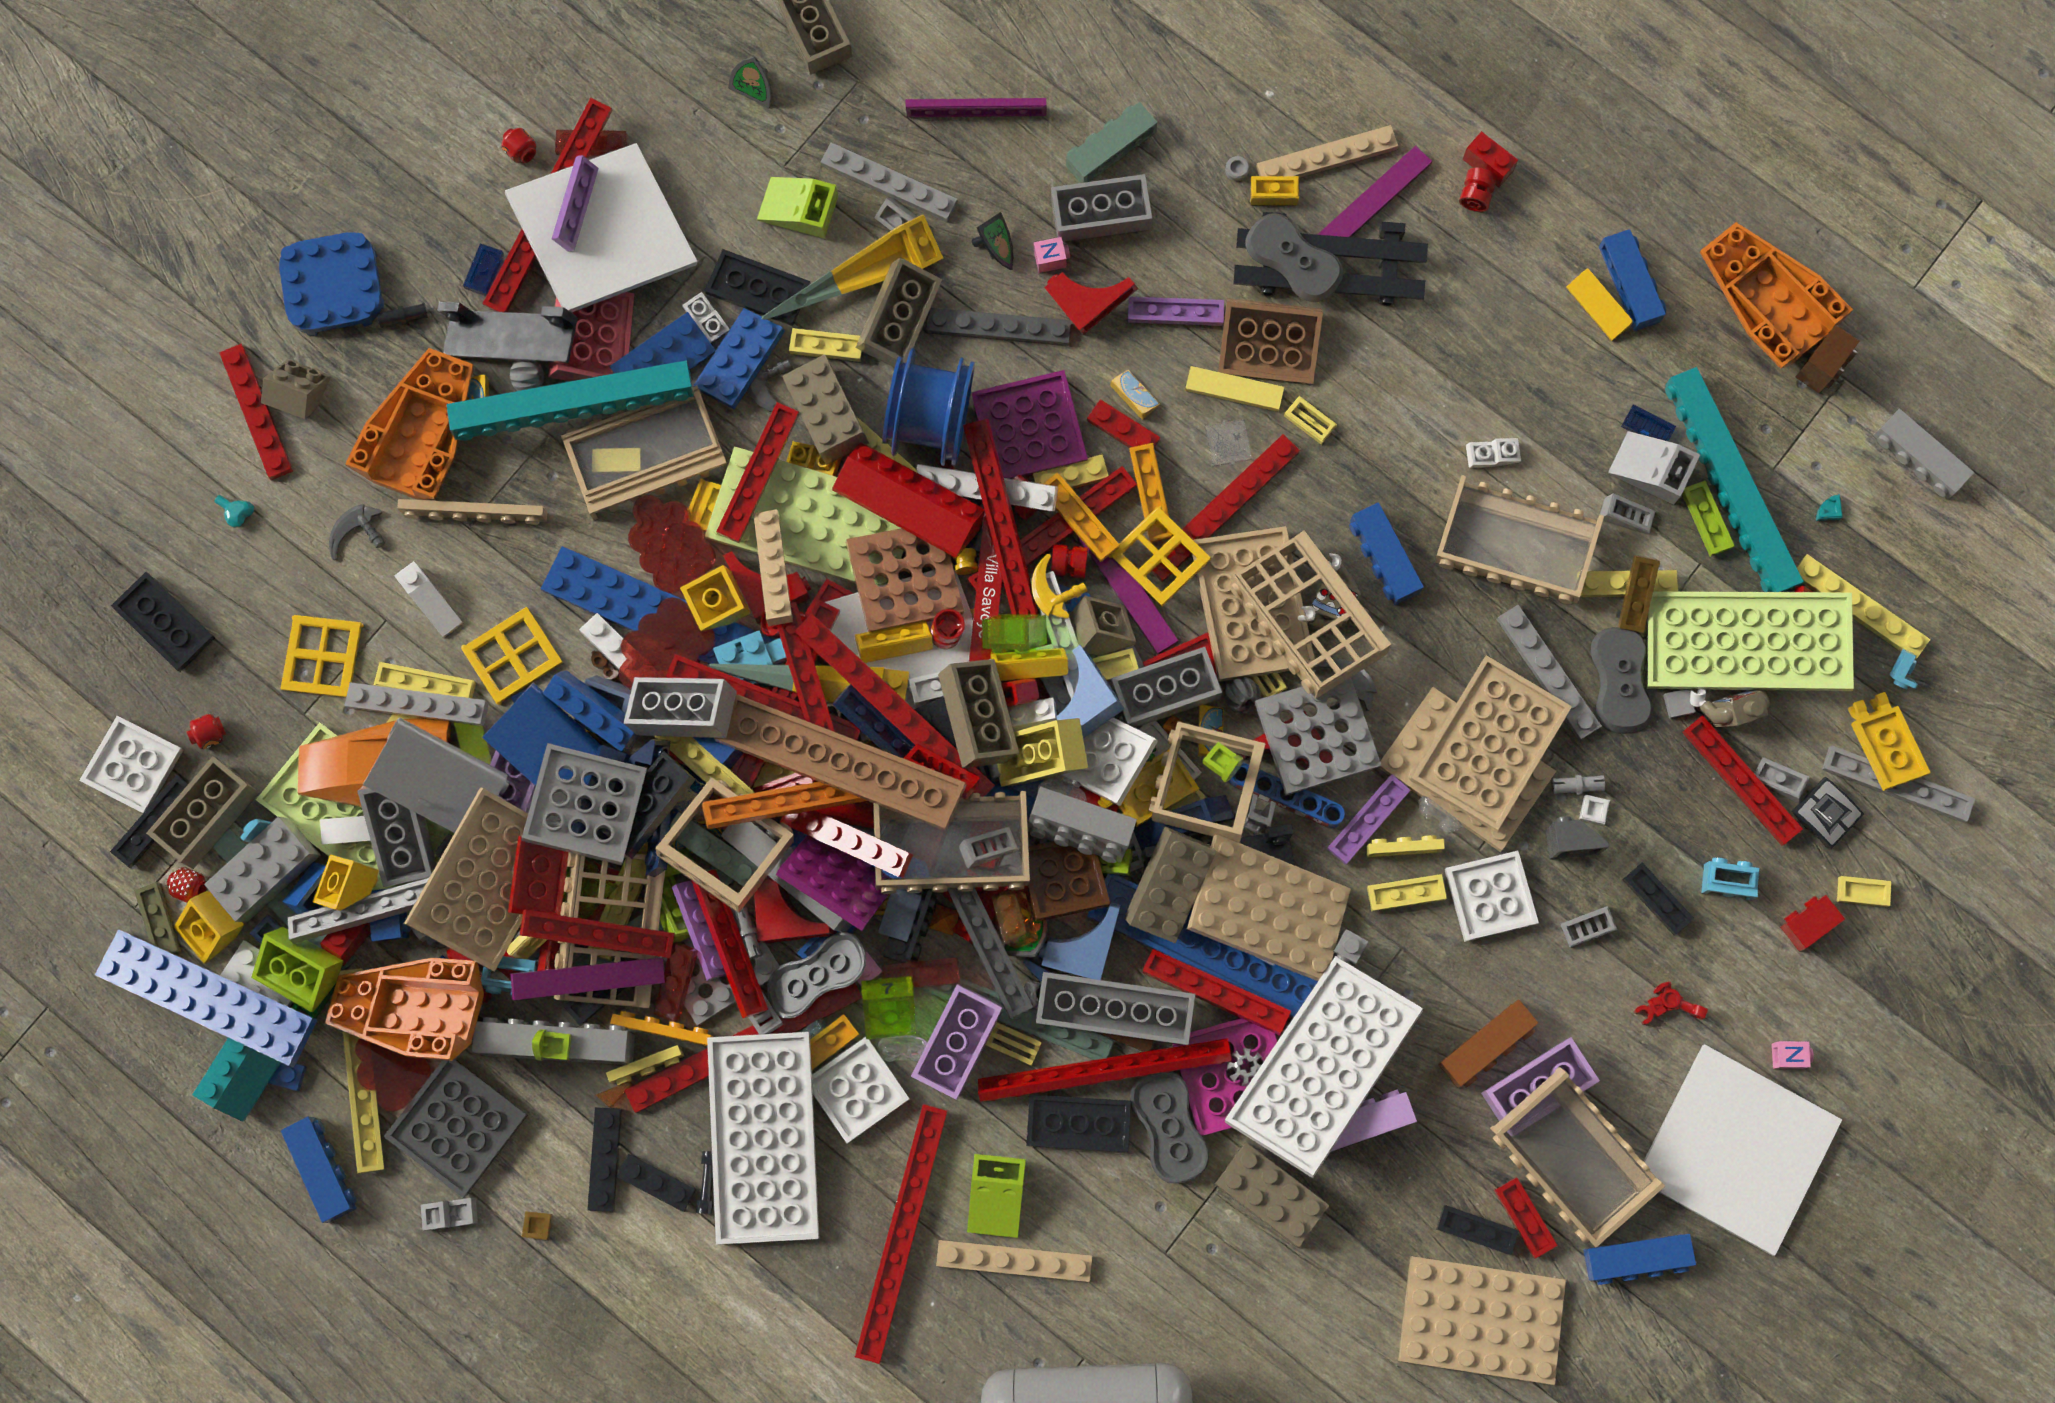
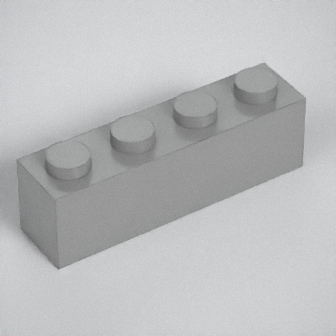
M1898 409L1874 434L1880 446L1894 453L1900 463L1908 465L1914 470L1915 475L1919 479L1928 482L1939 496L1945 497L1947 500L1974 474V471L1901 409Z

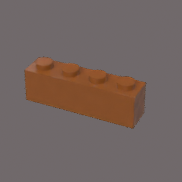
M1518 999L1444 1058L1438 1065L1456 1088L1462 1085L1467 1088L1478 1079L1475 1075L1483 1069L1487 1072L1497 1064L1495 1058L1501 1053L1504 1056L1511 1053L1516 1048L1514 1043L1522 1038L1525 1041L1536 1032L1533 1027L1538 1022Z

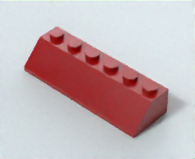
M861 442L847 457L832 487V491L955 558L960 555L979 532L985 509Z

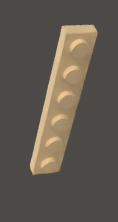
M1389 125L1257 163L1256 168L1259 176H1299L1300 178L1395 151L1398 149V143L1392 126Z
M398 499L397 507L406 518L418 519L419 516H429L428 518L433 520L453 517L452 519L456 521H467V518H474L480 522H491V519L508 524H513L515 521H525L526 524L538 525L539 522H547L548 515L543 506Z
M778 510L753 513L767 624L772 626L793 622Z
M939 1240L936 1266L1090 1282L1092 1256Z

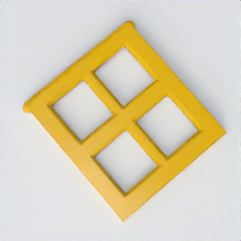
M1161 506L1151 512L1119 543L1120 547L1108 556L1113 558L1161 606L1165 605L1211 560V557L1162 511ZM1157 521L1174 535L1159 550L1143 536ZM1137 540L1153 554L1139 569L1123 555ZM1180 543L1197 558L1183 572H1180L1166 558ZM1161 562L1177 577L1162 592L1146 577Z
M528 607L523 608L467 645H462L461 647L493 700L498 705H501L504 700L563 663ZM525 621L534 638L514 650L504 633ZM496 639L506 656L485 668L475 651ZM539 643L549 660L528 672L519 655ZM510 661L520 678L500 691L490 673Z
M300 615L292 616L293 621L280 689L282 691L346 698L349 684L353 680L361 628L364 626L363 623ZM303 626L323 628L319 651L299 648ZM330 629L350 631L346 654L326 651ZM297 659L317 661L313 683L293 681ZM324 662L344 664L341 686L320 684Z

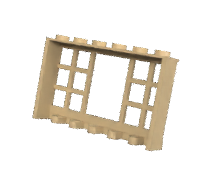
M1302 531L1291 540L1239 572L1232 574L1230 582L1231 592L1236 598L1240 597L1247 614L1250 617H1255L1262 634L1269 636L1275 651L1279 655L1284 656L1289 670L1294 675L1297 674L1304 690L1308 694L1311 693L1315 699L1388 654L1391 643L1305 531ZM1298 549L1304 557L1289 565L1284 557ZM1279 560L1285 569L1270 577L1265 568ZM1308 562L1317 575L1303 583L1294 572V569ZM1260 572L1265 581L1251 589L1246 580ZM1289 574L1298 587L1284 595L1275 584V581ZM1322 580L1346 613L1296 645H1293L1269 611L1317 581ZM1269 585L1279 599L1264 607L1255 593ZM1351 618L1360 631L1346 640L1336 626ZM1332 630L1341 643L1327 652L1317 638ZM1364 636L1374 650L1360 658L1350 644ZM1312 641L1321 653V656L1307 664L1297 650ZM1345 648L1355 662L1340 670L1331 656ZM1326 660L1336 674L1321 683L1311 668Z
M569 852L567 867H570L569 876L565 878L564 892H567L566 902L562 903L561 916L578 918L580 901L644 908L641 928L658 930L665 871L656 877L647 875V879L630 877L632 859L624 855V858H626L624 876L607 875L608 862L602 861L601 874L583 872L585 856ZM636 854L633 859L645 860L646 855ZM582 877L600 879L598 898L580 896ZM606 880L623 882L621 900L604 899ZM629 882L646 884L644 903L627 901ZM558 941L561 944L560 952L555 957V968L572 967L574 952L591 954L590 965L596 964L597 955L615 956L614 962H620V957L638 958L640 960L655 958V956L574 947L573 943ZM652 984L635 986L633 1001L616 999L617 988L611 989L610 999L592 997L593 991L587 992L586 997L563 994L554 995V999L649 1008Z

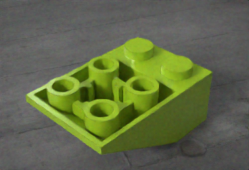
M771 177L757 221L825 239L838 199L837 187L835 184L816 179Z
M974 1154L967 1233L1018 1238L1026 1159Z

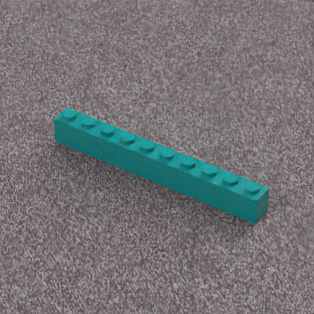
M686 360L446 405L449 427L454 439L467 441L476 436H493L503 431L516 432L521 428L530 426L537 428L552 422L565 423L569 419L574 418L587 419L596 414H613L618 410L624 409L636 410L641 406H658L673 400L685 401L689 397H694Z
M1694 367L1670 377L1665 385L1666 395L1669 400H1673L1676 406V415L1680 421H1683L1687 429L1686 435L1689 441L1694 443L1697 453L1700 454L1698 460L1701 464L1705 465L1708 471V480L1711 485H1715L1718 491V500L1729 514L1730 525L1736 528L1740 536L1739 542L1741 547L1747 550L1750 556L1752 569L1758 572L1761 578L1760 584L1763 591L1789 592L1795 589L1796 586H1800L1804 581L1698 368Z

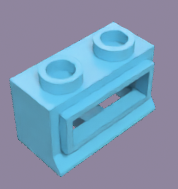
M1712 858V861L1704 864L1701 894L1718 892L1723 893V896L1734 897L1736 895L1747 896L1746 900H1753L1758 897L1759 868L1752 867L1753 863L1738 861L1737 865L1727 864L1728 860L1724 858ZM1722 870L1750 874L1749 885L1715 880V871Z
M503 956L497 968L531 972L537 971L538 963L533 960ZM483 967L481 982L482 987L486 989L485 991L491 994H501V991L511 992L510 995L512 996L511 981L491 979V970Z

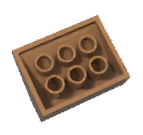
M1227 298L1218 372L1313 384L1323 316L1322 309Z

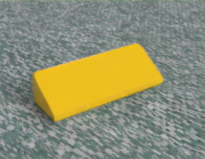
M1588 268L1566 286L1567 290L1611 341L1631 327L1633 320Z
M926 621L854 635L859 657L864 663L928 651L933 648L932 635Z
M1064 648L991 654V659L995 660L1000 681L1068 674V658Z

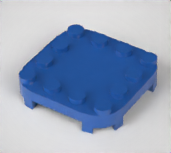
M346 232L303 240L290 246H285L281 250L279 270L285 312L288 320L298 331L306 333L308 336H317V332L362 324L366 327L373 324L372 321L377 317V313L384 309V299L381 294L376 261L378 256L372 244L362 233Z

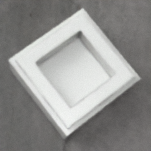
M1585 795L1579 820L1604 826L1610 800Z

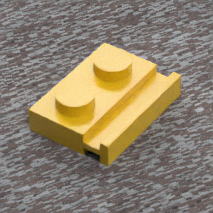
M700 478L683 521L685 525L704 532L707 531L721 485Z

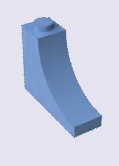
M1079 645L1072 650L1078 663V685L1072 700L1056 718L1058 720L1080 718L1082 735L1085 738L1125 708L1089 653Z
M1111 902L1103 920L1095 928L1081 936L1065 939L1050 937L1048 943H1044L1040 950L1039 957L1043 958L1042 966L1090 979L1101 980L1121 905Z

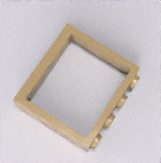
M1178 722L1176 730L1171 729L1168 744H1171L1170 751H1165L1161 766H1165L1163 775L1158 774L1155 788L1159 789L1157 797L1152 796L1149 811L1153 812L1152 821L1210 836L1218 834L1240 843L1265 743ZM1182 739L1211 747L1220 742L1232 752L1251 756L1233 828L1163 810Z
M711 777L658 844L656 853L662 860L739 913L792 845L794 834L792 829L783 822L778 824L771 818L757 820V823L778 836L780 840L741 891L737 893L671 847L700 810L703 802H706L713 792L721 798L743 795H736L731 791V787L722 780L716 781Z

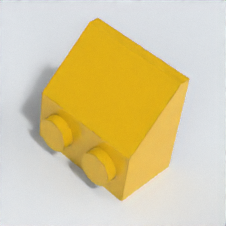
M724 565L680 587L701 631L729 625L751 613L731 570Z
M330 855L313 903L341 911L371 894L372 889L377 884L379 870L355 861Z
M208 890L188 901L174 928L205 964L236 939L244 924L242 922H235Z

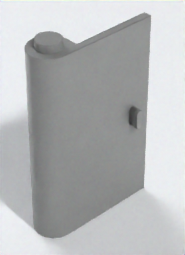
M399 717L392 727L387 742L365 779L363 786L455 833L480 788H484L498 796L499 793L503 794L506 791L510 781L506 780L508 774Z

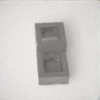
M476 1198L421 1205L422 1230L477 1224Z

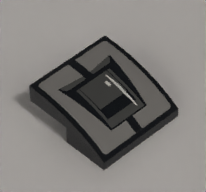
M1823 777L1791 811L1805 829L1812 830L1823 845L1830 849L1864 815L1862 810L1827 777Z

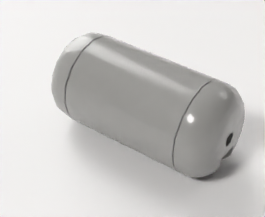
M1146 1363L1000 1370L988 1377L981 1394V1403H1193L1190 1379L1184 1370L1174 1364Z

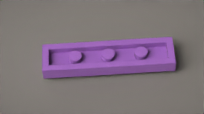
M583 155L575 158L552 235V240L566 251L575 250L599 169Z
M1129 297L1128 322L1223 326L1224 300Z
M1391 774L1329 845L1327 850L1346 865L1410 792V789Z
M691 880L676 884L672 889L706 980L725 976L724 967Z

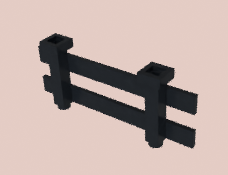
M1263 212L1262 217L1273 212ZM1277 213L1287 217V214L1285 213ZM1382 221L1378 238H1383L1384 240L1300 233L1314 247L1326 250L1335 256L1382 260L1381 277L1344 274L1340 285L1334 293L1379 296L1380 305L1383 306L1394 305L1395 298L1424 300L1426 280L1397 278L1398 261L1427 263L1428 243L1399 241L1403 239L1406 223ZM1238 228L1236 248L1246 249L1245 240L1250 229ZM1235 265L1233 285L1261 287V295L1274 296L1276 288L1292 289L1287 279L1279 271L1265 265L1263 267Z

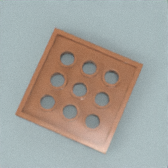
M902 528L846 539V546L868 632L922 621H933L936 614L944 609H953L961 615L964 614L953 565L948 553ZM919 544H924L928 546L929 553L921 555L917 552L916 547ZM895 549H902L906 557L904 559H896L892 552ZM874 553L879 554L882 557V562L873 564L870 562L869 556ZM924 567H931L934 569L935 575L930 578L925 577L922 569ZM906 571L911 575L912 579L909 582H902L898 578V574ZM878 576H883L887 579L888 584L885 587H879L875 584L874 579ZM932 589L938 590L941 598L939 600L930 599L928 591ZM912 594L917 598V603L915 605H908L904 601V597ZM883 599H889L893 602L894 607L890 610H885L881 607L880 602Z

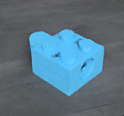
M760 631L713 648L719 664L779 665L787 661L781 639L779 638L765 644ZM734 676L736 678L747 681L762 688L770 686L764 683Z

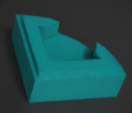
M1840 494L1831 496L1820 505L1816 514V521L1841 520L1843 518Z

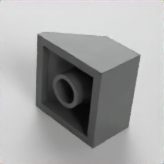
M1571 816L1557 818V821L1552 822V825L1546 829L1549 859L1599 855L1609 848L1608 841L1581 820H1572Z

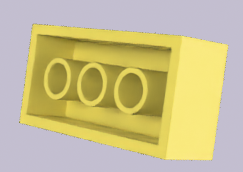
M1080 718L1056 720L1014 732L1019 754L1006 763L997 764L1001 774L999 776L1001 787L1026 784L1088 768Z

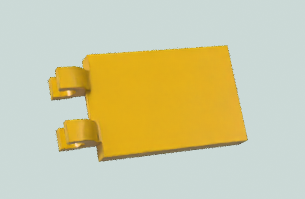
M1885 692L1875 695V698L1869 701L1875 712L1868 713L1864 700L1854 702L1853 706L1848 708L1850 715L1856 719L1851 726L1883 791L1917 780L1931 773L1899 706L1891 708Z
M1164 752L1156 756L1152 762L1148 761L1145 763V766L1119 806L1123 815L1137 819L1136 827L1152 818L1153 812L1149 811L1152 796L1157 797L1159 789L1155 788L1158 774L1163 775L1165 766H1161ZM1177 756L1163 810L1170 808L1199 790L1198 785L1179 756ZM1103 797L1098 801L1100 807L1105 809L1114 804Z

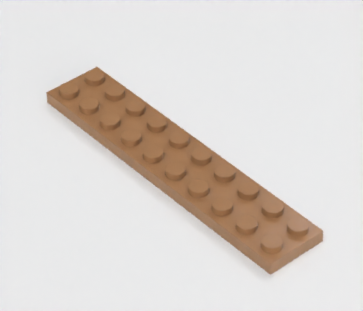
M737 694L727 737L714 738L716 742L944 831L947 830L966 787V783Z

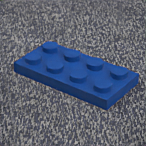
M743 308L693 386H698L701 393L735 410L785 330L783 327L767 319L763 320L761 316Z
M686 312L609 367L615 374L687 360L689 370H691L715 353L716 350L691 315Z

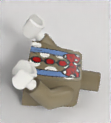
M1329 553V556L1332 557L1330 565L1358 600L1361 595L1358 584L1341 563V557L1338 554ZM1322 583L1312 605L1300 608L1305 611L1306 616L1300 615L1298 620L1308 621L1309 624L1320 630L1346 612L1326 585ZM1349 618L1340 623L1339 625H1337L1336 627L1338 629L1340 627H1345Z
M1698 689L1697 694L1693 691L1690 693L1691 705L1700 707L1701 711L1713 722L1714 727L1738 726L1768 715L1767 709L1771 702L1766 690H1746L1713 702L1705 701V689Z

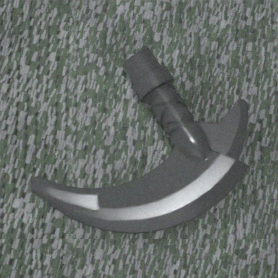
M788 360L782 363L779 362L765 371L760 369L747 389L755 403L768 411H773L777 401L767 391L765 381L768 378L786 373L785 371L792 369Z
M361 504L342 514L333 526L329 538L331 559L334 561L337 559L338 547L345 535L359 526L366 531L370 542L376 548L382 547L385 542L380 533L375 531L371 524L372 518L382 514V511L377 508L365 507V504Z
M1333 659L1340 670L1353 663L1347 660ZM1326 660L1318 664V667L1331 668ZM1363 669L1353 675L1351 679L1358 699L1363 701L1366 710L1370 711L1373 703V693H1377L1373 680ZM1337 700L1330 708L1337 710L1340 707V703Z

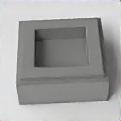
M1689 689L1663 695L1669 719L1695 713L1694 706L1690 703Z

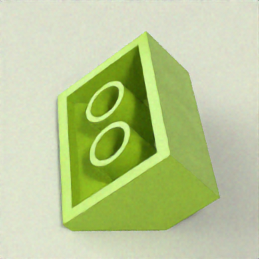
M281 927L264 934L251 978L308 1011L313 1012L336 984L343 960L308 940L293 944L289 940L288 929Z

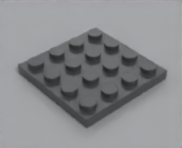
M456 1059L452 1061L442 1060L384 1137L454 1192L465 1198L527 1118L528 1114Z

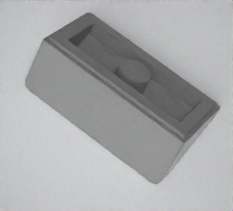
M886 198L874 218L889 230H893L917 216L894 198Z

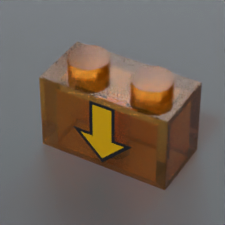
M1008 889L991 896L1004 943L1017 949L1039 940L1025 893L1019 890Z

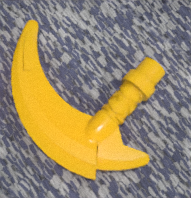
M1047 554L1038 563L1033 573L1032 594L1041 611L1048 617L1052 614L1061 618H1069V614L1063 609V603L1082 596L1081 594L1087 592V588L1084 583H1081L1056 596L1049 588L1046 580V568L1051 558V555Z

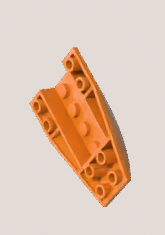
M1737 222L1700 251L1748 336L1780 369L1795 363L1821 342L1835 324L1838 326L1853 311L1820 275Z
M428 348L366 421L345 465L375 484L414 499H435L453 463L458 445V440L454 439L450 431L446 404L467 400L473 364Z
M426 718L404 719L447 743L451 742V722ZM397 720L299 746L298 795L362 807L358 790L363 786Z
M427 958L339 975L325 1024L406 1057L452 1061L471 1044L484 997L478 963L470 960Z

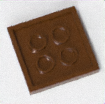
M1054 841L1028 846L1030 882L1027 889L1036 922L1110 906L1098 855L1093 853L1091 855L1083 854L1078 851V848L1069 845L1066 847L1060 846Z

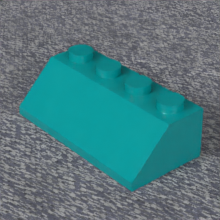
M228 1038L192 1095L212 1108L244 1122L281 1062Z

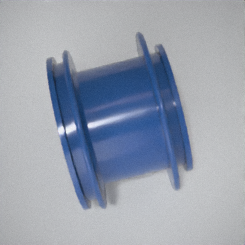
M914 348L910 350L906 363L903 362V357L897 358L889 391L882 439L884 444H887L888 440H892V456H896L900 442L941 449V465L944 466L948 459L952 460L953 466H956L964 433L963 425H965L975 362L971 361L970 366L964 365V358L961 357L957 371L952 372L915 365Z

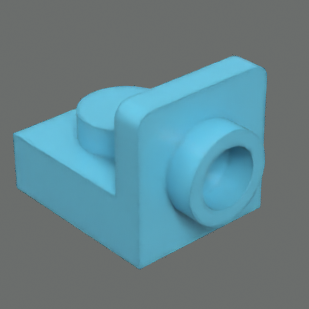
M1904 648L1889 675L1895 679L1893 683L1904 689H1908L1910 686L1916 689L1918 684L1914 680L1905 677L1907 673L1911 674L1917 663L1914 660L1916 656Z

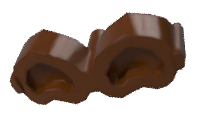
M593 650L591 652L593 666L598 669H604V678L618 681L620 673L615 670L613 665H609V661L604 658L601 652Z

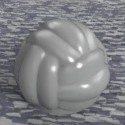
M1029 981L1024 986V990L1033 1008L1038 1009L1041 983Z

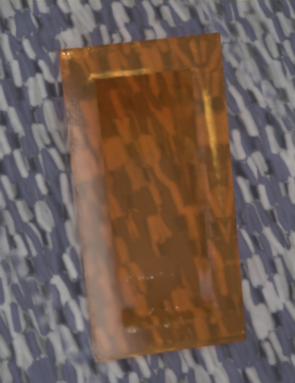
M629 1081L598 1093L596 1096L609 1108H612L625 1093V1090L630 1088L632 1083Z

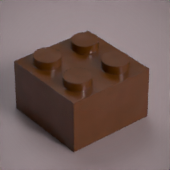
M1835 324L1795 378L1817 393H1820L1824 387L1829 389L1841 376L1847 364L1857 354L1858 351L1855 347L1860 341Z

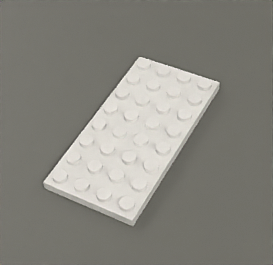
M1335 956L1226 1117L1225 1123L1314 1178L1423 1012V1008Z
M810 1032L708 1037L716 1244L819 1239Z

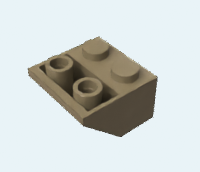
M287 359L263 378L261 403L305 419L317 409L329 383L330 375L321 372L319 369L309 368L297 361Z

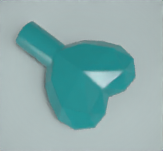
M218 495L214 501L225 509V520L233 528L240 527L244 523L245 518L251 516L254 512V505L249 501L237 500L230 502L221 495Z

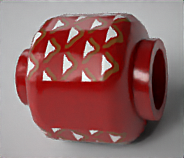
M181 867L176 872H172L167 879L169 894L173 898L186 903L191 898L207 890V887L204 885L206 883L204 875L187 867Z

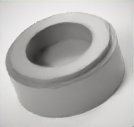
M1235 156L1227 161L1225 173L1230 180L1238 182L1247 177L1249 164L1246 159Z

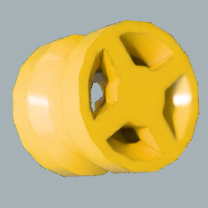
M965 548L957 558L953 557V560L956 561L955 573L958 575H968L978 571V563L975 562L977 557L975 549Z

